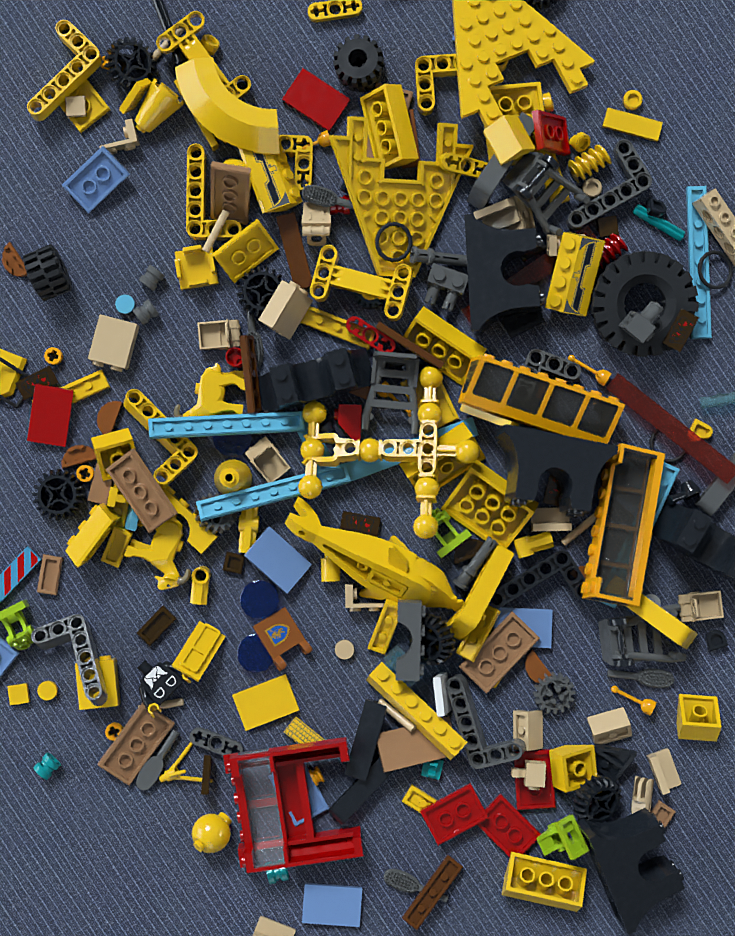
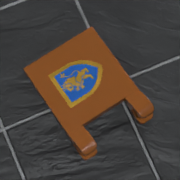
M286 607L253 626V629L279 671L287 666L280 655L299 644L304 655L312 651V647L300 632Z

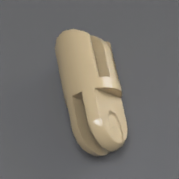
M635 776L631 813H635L643 808H646L649 812L651 811L653 779L648 780V778Z

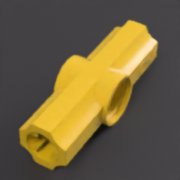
M259 507L241 511L238 531L240 532L239 552L246 553L256 541L259 530Z

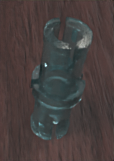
M720 392L716 393V395L700 397L701 409L717 406L722 408L723 405L735 404V392L724 394Z

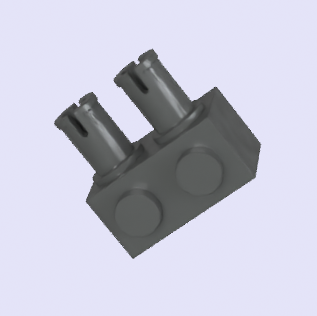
M433 263L426 283L429 288L423 302L428 304L430 298H432L430 305L435 306L440 290H444L447 292L442 309L447 310L448 304H450L448 311L453 312L458 296H463L468 282V275Z
M651 301L641 314L630 311L619 324V327L636 341L648 342L655 334L653 331L656 327L653 326V322L664 308L657 302Z

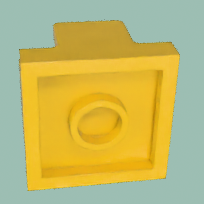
M202 245L184 247L182 251L175 252L176 259L174 261L181 290L219 284L215 258L212 255L214 253L213 246L209 253L202 250Z

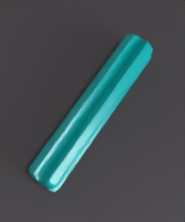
M640 204L633 210L634 215L678 241L683 239L685 231L663 218L647 215V209Z

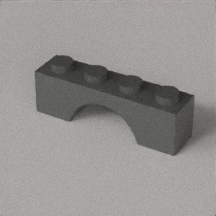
M398 600L397 621L405 625L411 632L412 644L405 654L396 658L397 681H419L420 676H423L424 664H420V656H424V644H421V637H425V625H421V617H425V605H422L421 600Z

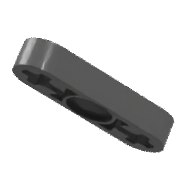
M196 727L190 733V741L194 745L217 754L226 755L232 753V750L226 748V752L222 751L226 741L229 742L227 745L229 747L238 746L239 755H242L244 751L243 745L239 741L203 727ZM200 731L202 732L201 736L205 738L208 737V734L211 735L208 745L204 744L206 741L204 739L197 741L194 733L197 734ZM213 738L221 739L222 746L220 748L212 746L211 741Z

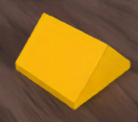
M503 115L483 130L500 165L535 150L518 115Z

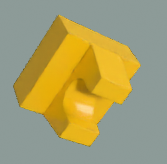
M110 486L107 506L115 507L116 502H126L122 494H117L118 488Z

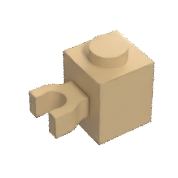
M525 760L524 768L511 767V775L516 778L523 777L524 785L528 786V789L540 790V787H545L546 763L544 761Z

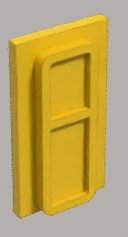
M199 621L171 667L199 682L226 636L210 624H204Z

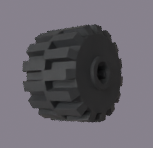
M355 34V39L350 40L348 36L344 38V45L341 42L337 45L338 51H334L335 61H333L337 77L344 87L348 85L351 91H355V88H358L359 92H364L365 87L371 90L374 88L373 83H380V76H384L385 62L382 50L374 39L370 41L369 36L366 35L361 39L359 34Z
M52 244L23 255L28 278L37 295L44 302L72 290L67 269L58 251Z

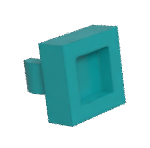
M438 759L423 763L420 775L439 780L444 760Z

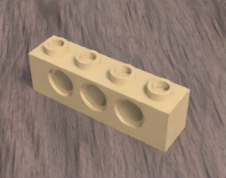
M715 188L692 204L735 266V216Z

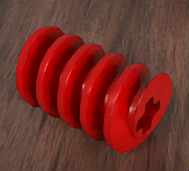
M614 233L610 234L609 238L604 239L606 242L599 268L602 270L604 269L603 262L607 265L610 264L609 258L615 261L616 253L622 256L621 249L626 252L629 251L623 239Z

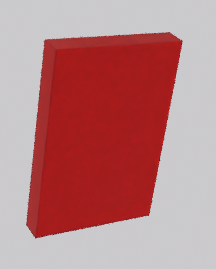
M302 68L282 98V101L330 132L349 104L350 98Z
M541 110L532 111L537 150L562 156L570 155L566 118Z
M35 384L27 441L66 447L74 390Z
M551 749L525 751L519 759L514 760V767L524 768L525 760H537L546 763L545 787H540V790L528 789V786L524 785L523 777H515L517 810L556 808L549 754Z
M471 783L420 810L437 845L489 819Z
M501 793L485 808L489 819L477 824L509 857L511 852L524 854L537 841L536 838L541 835Z

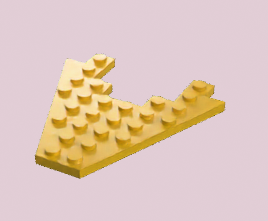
M452 0L461 119L478 113L485 128H487L503 116L489 88L502 83L504 80L497 64L524 53H528L535 68L553 62L569 94L580 91L588 86L581 70L592 66L595 62L594 59L524 0Z
M348 116L347 136L329 135L377 276H393L398 265L406 264L411 268L413 277H416L422 264L421 262L410 263V253L399 262L384 260L378 254L375 238L383 225L389 222H398L409 229L412 236V247L416 246L418 249L425 250L429 248L461 174L443 170L439 166V158L444 153H455L469 157L473 149L471 144H457L458 124L437 123L436 162L418 161L417 180L384 178L385 158L367 157L368 117ZM449 158L445 160L448 165H456V162L450 161ZM463 161L461 165L462 170H464L467 161ZM397 226L386 228L381 233L379 239L381 251L390 258L402 256L408 247L406 232ZM407 270L399 272V277H408L409 275Z

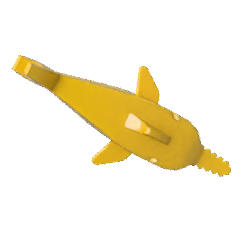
M298 496L293 507L300 516L290 513L285 521V525L296 536L313 543L343 571L364 586L365 589L359 592L361 597L377 600H386L388 598L396 602L398 600H421L425 608L441 607L453 609L456 612L462 608L464 600L457 599V596L453 594L444 572L436 565L410 551L396 536H391L389 541L362 533L321 526L314 509ZM483 614L480 620H485L486 614Z

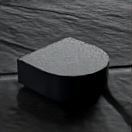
M650 197L646 201L647 215L656 218L664 216L667 207L662 201Z
M710 630L705 636L710 652L728 646L724 633L719 630Z

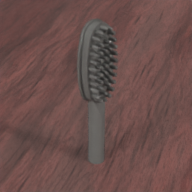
M307 185L302 190L303 198L312 204L323 207L340 205L354 210L350 200L338 197L335 192L325 187Z
M250 308L246 310L248 333L246 335L254 336L257 367H259L263 362V343L260 334L256 332L254 312L250 316Z
M642 669L639 673L607 670V677L638 680L639 683L648 687L665 688L674 683L673 674L662 669Z
M173 729L157 756L151 757L141 768L136 780V785L140 790L149 789L158 779L163 769V759L180 734L178 731Z
M388 869L384 873L385 882L397 890L414 893L416 891L420 892L424 885L419 884V881L414 876L405 871ZM443 894L440 901L446 903L448 895Z

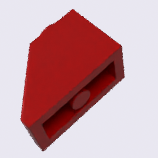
M339 404L338 409L335 408L334 420H338V425L351 439L355 441L357 439L361 440L362 405Z

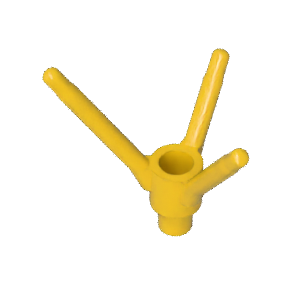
M192 742L188 744L175 763L164 774L159 775L161 783L172 780L202 782V778L181 776L186 773V770L179 771L177 768L178 764L192 747Z

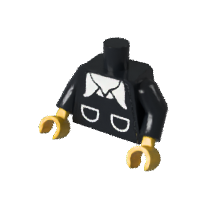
M144 660L138 666V669L145 675L140 680L141 685L139 686L141 701L148 709L152 718L155 717L153 715L155 710H159L160 713L162 712L159 706L185 680L191 683L188 679L189 676L171 667L172 662H158L152 667Z

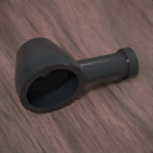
M688 480L680 485L681 492L667 496V501L672 505L675 502L683 499L687 500L700 494L701 490L692 480Z

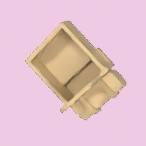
M303 202V236H307V243L310 246L326 245V236H330L331 233L330 207ZM312 236H321L322 240L315 242L311 238Z
M226 319L197 323L200 350H225L231 347H240L241 325H239V320Z
M266 436L259 439L255 445L249 447L245 452L251 460L250 462L268 483L276 481L291 469L280 455L279 450Z
M720 590L697 591L678 595V604L681 608L679 613L681 622L724 618Z

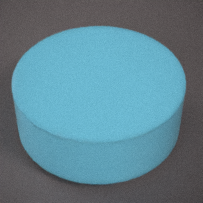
M121 295L117 298L115 306L120 313L130 314L135 309V301L129 295Z

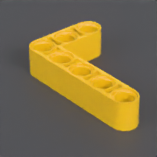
M60 20L56 24L55 29L60 40L76 56L28 102L27 109L36 121L45 120L65 101V97H69L102 63V56L98 48L68 20ZM64 30H70L67 34H62ZM78 42H83L81 46H75ZM91 55H97L94 59H88ZM77 68H83L81 72H75ZM69 81L66 86H61L62 82ZM50 94H55L53 99H47ZM42 107L39 112H34L35 108Z
M456 54L428 55L417 58L414 71L417 109L420 114L427 116L434 110L433 77L457 76ZM508 60L503 65H497L500 72L506 69ZM444 62L447 68L440 69L437 64ZM420 64H426L428 66V69L423 71L420 70L418 66ZM425 82L430 87L424 90L420 87V84ZM424 101H428L431 104V107L427 109L423 108L421 106V103Z
M195 143L190 145L187 150L186 231L193 240H207L210 235V229L217 220H205L206 153L200 144ZM195 150L202 152L198 158H193L192 153ZM200 169V176L193 177V170ZM200 188L201 193L198 196H193L191 194L193 189ZM194 207L201 208L198 215L191 214V210ZM226 220L216 240L229 241L237 235L230 234L229 229L232 226H237L239 233L243 230L242 226L235 220ZM199 226L201 228L200 232L192 234V227Z
M131 389L127 392L123 402L125 409L148 432L149 418H167L141 391ZM129 398H135L137 403H132ZM143 411H148L151 416H145ZM187 437L175 438L178 441L177 444L172 443L170 438L157 439L172 454L153 474L162 490L189 467L198 454L197 447ZM184 451L190 452L192 457L185 456ZM170 464H176L179 469L171 468ZM157 476L164 477L165 482L158 481Z
M499 543L488 556L462 608L446 624L447 626H452L450 631L455 633L453 637L459 641L478 625L513 558L514 553Z
M615 575L604 591L611 596L623 598L626 582ZM641 594L639 606H626L686 650L698 635L643 594Z

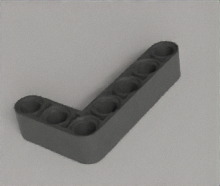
M522 112L519 118L530 137L534 131L533 118ZM494 154L473 185L466 201L478 209L485 208L514 160L500 165Z
M622 139L618 141L613 149V155L625 174L627 181L572 211L566 219V225L570 230L576 231L597 218L644 193L651 186L652 178L629 140ZM624 146L627 149V153H620L618 147ZM628 163H635L637 169L631 170L628 167ZM638 179L645 180L646 186L641 187L638 184ZM622 188L628 189L629 192H630V195H629V196H624V195L621 193V189H622ZM604 198H611L613 205H606ZM588 207H594L597 214H589ZM571 217H578L580 219V224H573L571 221Z
M540 349L531 350L523 364L524 367L530 368L532 373L537 374L543 371L567 381H573L581 374V368L577 363ZM531 354H538L540 362L533 363L530 358ZM550 360H555L558 363L557 370L550 369L548 365ZM568 367H573L576 370L574 377L567 374ZM519 376L508 406L517 407L519 410L526 412L537 381H527L524 377ZM519 389H524L527 392L526 399H520L517 396Z
M735 453L695 502V505L709 517L717 511L735 488Z
M74 614L34 629L31 639L42 650L72 641L86 698L95 706L105 704L108 695L91 628L84 617L80 614ZM64 629L63 632L58 635V632ZM83 640H86L83 645H80ZM91 657L88 662L84 663L86 658ZM95 674L94 678L89 680V677ZM100 691L99 695L93 698L94 694Z
M462 674L452 676L446 683V689L461 737L467 742L464 747L470 765L475 769H481L519 759L526 750V744L522 739L515 738L487 745L466 677ZM453 680H457L460 683V688H456L453 685ZM459 699L465 700L466 707L459 704ZM464 718H470L472 725L466 724ZM470 736H475L478 743H473L470 740ZM512 745L517 746L520 749V753L514 752ZM494 750L500 751L501 757H496ZM476 754L483 757V762L476 759Z

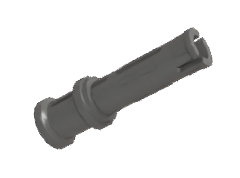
M413 246L410 251V263L421 262L426 265L438 263L467 267V255L435 252L432 248L425 250Z
M488 536L470 563L462 567L463 571L457 579L454 578L453 582L461 589L467 591V586L473 578L478 576L477 571L496 545H498V542Z

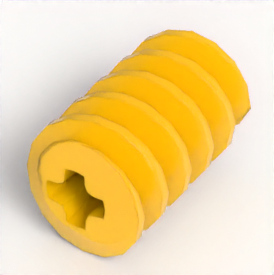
M597 144L594 146V149H588V154L583 152L581 157L576 156L574 161L569 160L568 168L572 177L579 183V176L585 180V173L592 176L591 169L599 172L598 165L604 169V162L606 161L611 165L612 161L605 148Z

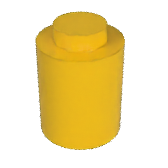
M324 554V558H321V582L341 581L340 567Z

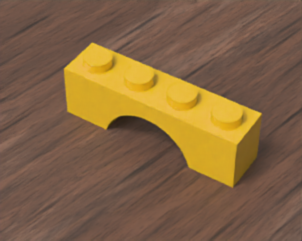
M168 485L163 489V492L176 511L184 516L189 524L190 533L187 541L203 554L219 536L216 533L213 534L211 529L206 532L205 526L199 527L201 521L195 520L197 515L188 508L190 505L182 497L178 499L174 495L176 492Z

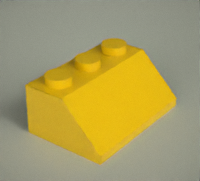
M104 503L98 506L95 505L89 512L90 518L80 524L78 534L76 536L73 535L67 542L69 546L65 551L77 567L90 561L121 519L119 514Z

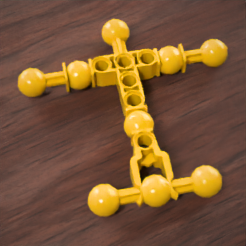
M430 365L424 367L419 374V382L425 388L424 399L420 400V407L417 413L420 421L419 440L388 439L383 442L379 440L378 442L375 439L368 438L361 442L358 439L355 441L353 439L339 438L336 433L319 434L320 424L327 415L326 408L317 401L306 404L302 414L304 420L308 423V434L303 436L306 440L300 448L301 455L304 458L302 464L306 466L305 476L298 484V491L301 496L307 499H314L321 494L323 486L321 480L317 477V465L337 467L340 462L355 461L357 459L358 461L362 459L369 463L375 462L378 459L380 461L384 459L388 462H418L420 474H418L419 480L416 482L414 489L417 495V502L421 504L420 516L415 519L413 530L420 538L428 539L433 537L438 530V522L432 516V503H437L436 496L440 489L436 478L438 457H457L462 463L469 464L473 463L480 453L477 443L470 439L462 440L457 445H438L437 429L442 411L440 409V402L436 399V388L443 381L441 370L436 366ZM429 429L434 431V433L429 436L424 434V432ZM323 443L335 444L333 449L334 456L323 457L325 451ZM350 447L356 448L353 453H347L346 451ZM387 448H394L392 453H385ZM407 448L414 449L410 454L404 453ZM426 448L433 449V452L430 454L423 453ZM429 466L433 468L432 471L429 473L423 472V469L425 467Z

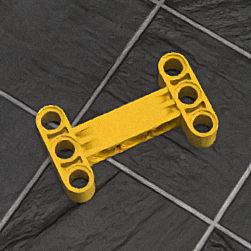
M193 11L162 33L156 40L158 51L162 54H169L179 47L188 61L193 58L211 57L195 36L204 28L205 20L203 14L199 11ZM193 17H198L202 22L200 25L194 26L190 21ZM182 28L186 31V35L184 37H177L175 34L176 30ZM168 40L171 45L169 48L163 49L160 47V42ZM214 62L220 80L235 97L240 99L250 91L251 81L247 76L239 75L229 82ZM240 80H244L247 82L248 87L241 90L237 87V83Z
M332 245L322 247L310 286V294L315 301L323 302L327 300L331 287L385 300L384 312L386 317L391 321H398L402 317L413 279L412 270L408 265H398L391 280L337 266L339 254L336 248ZM328 251L334 252L332 259L325 258V254ZM322 270H329V275L326 278L320 277ZM407 270L409 275L403 279L399 277V272ZM317 288L324 289L322 296H315ZM398 288L404 290V294L401 297L393 295L394 291ZM397 307L399 312L397 315L391 316L388 314L389 309Z

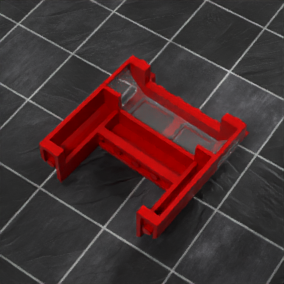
M346 737L223 755L226 774L231 773L232 786H236L237 793H234L235 805H239L237 821L238 824H242L240 840L244 843H239L238 845L240 868L246 867L247 873L363 856L361 827L354 826L315 832L304 762L341 757V762L349 761V748ZM289 812H292L296 821L304 818V823L295 827Z

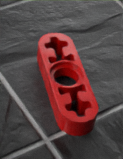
M352 316L346 321V329L350 334L377 351L394 352L395 342L386 334L357 316ZM358 321V326L362 329L363 325L367 326L363 330L362 336L358 335L360 330L357 328L351 330L350 322ZM369 330L376 333V338L373 341H368L365 338V333ZM380 335L383 337L381 339L382 342H391V350L387 349L384 351L383 345L378 343V346L374 345L379 340Z

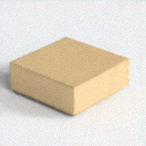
M85 96L65 97L66 116L68 118L87 117Z

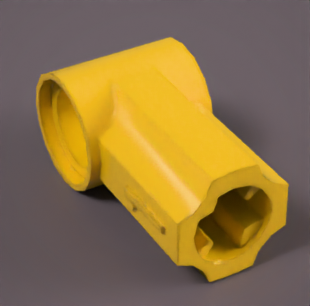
M550 531L533 536L527 535L513 540L518 558L527 557L535 554L537 551L554 547Z
M199 566L192 572L190 603L207 605L211 571L206 566ZM198 570L206 573L205 580H200L197 577Z

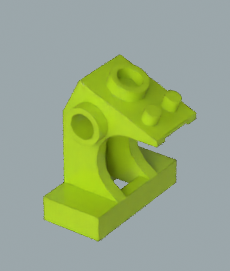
M438 507L432 509V516L438 522V526L444 522L450 529V532L443 537L438 532L435 534L443 545L436 553L440 558H443L469 538L471 533L468 529H465L458 534L450 524L449 520L451 517L445 510L441 512Z
M27 599L0 611V621L9 634L6 637L7 643L10 647H14L17 650L27 649L30 647V644L34 643L31 639L34 628L32 625H28L21 611L30 606ZM20 621L23 631L16 634L11 624Z
M568 815L558 822L549 824L547 826L548 829L536 838L544 856L555 850H558V852L566 850L570 860H575L589 851L573 815Z

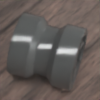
M149 265L145 275H141L138 280L154 291L157 288V283L162 281L165 275L152 265Z
M149 299L144 301L141 307L133 309V312L143 325H146L152 317L155 318L159 315Z

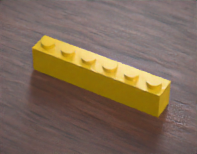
M383 662L367 677L366 681L404 717L412 722L449 760L454 758L467 744L440 716L438 717L437 713L403 681H397L396 675Z

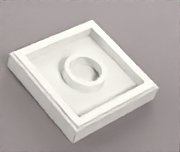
M447 672L439 673L433 678L438 717L445 716L451 711V702L446 689L448 681Z

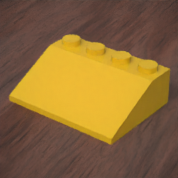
M541 82L497 85L489 88L503 115H518L519 117L523 112L533 118L532 111H544ZM533 131V133L530 136V139L535 147V150L532 152H540L543 153V155H550V153L537 150L535 131ZM486 139L488 159L490 161L494 152ZM523 156L516 158L511 166L516 165Z
M476 459L441 507V510H445L449 516L486 541L487 537L490 536L492 540H496L500 545L507 548L535 513L539 503L534 500L518 508L510 506L508 502H504L507 480Z

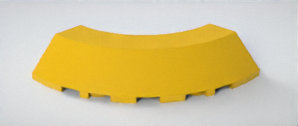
M213 57L193 58L175 67L178 86L185 104L204 128L208 129L219 140L234 145L238 149L253 151L257 154L280 155L277 109L255 107L235 97L220 80Z

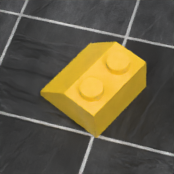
M129 428L91 438L103 481L112 479L106 469L127 452L135 449Z
M679 694L676 723L678 739L717 742L721 730L718 698L716 696Z
M563 745L549 750L553 787L567 793L581 788L580 784H584L585 779L590 780L592 775L597 777L594 745Z

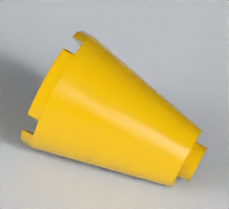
M156 78L152 80L134 120L137 123L135 127L142 133L153 131L185 104L183 99L179 102L177 100L179 95L164 83L157 84L158 79Z
M230 459L217 467L214 474V483L221 494H228L250 488L252 473L244 462ZM229 474L233 476L232 481H228Z

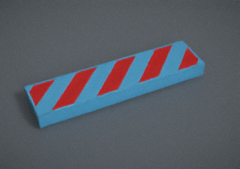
M29 546L0 574V603L42 560Z

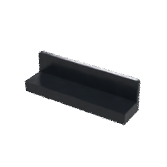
M365 700L345 770V775L366 781L387 711V706L379 704L376 700Z

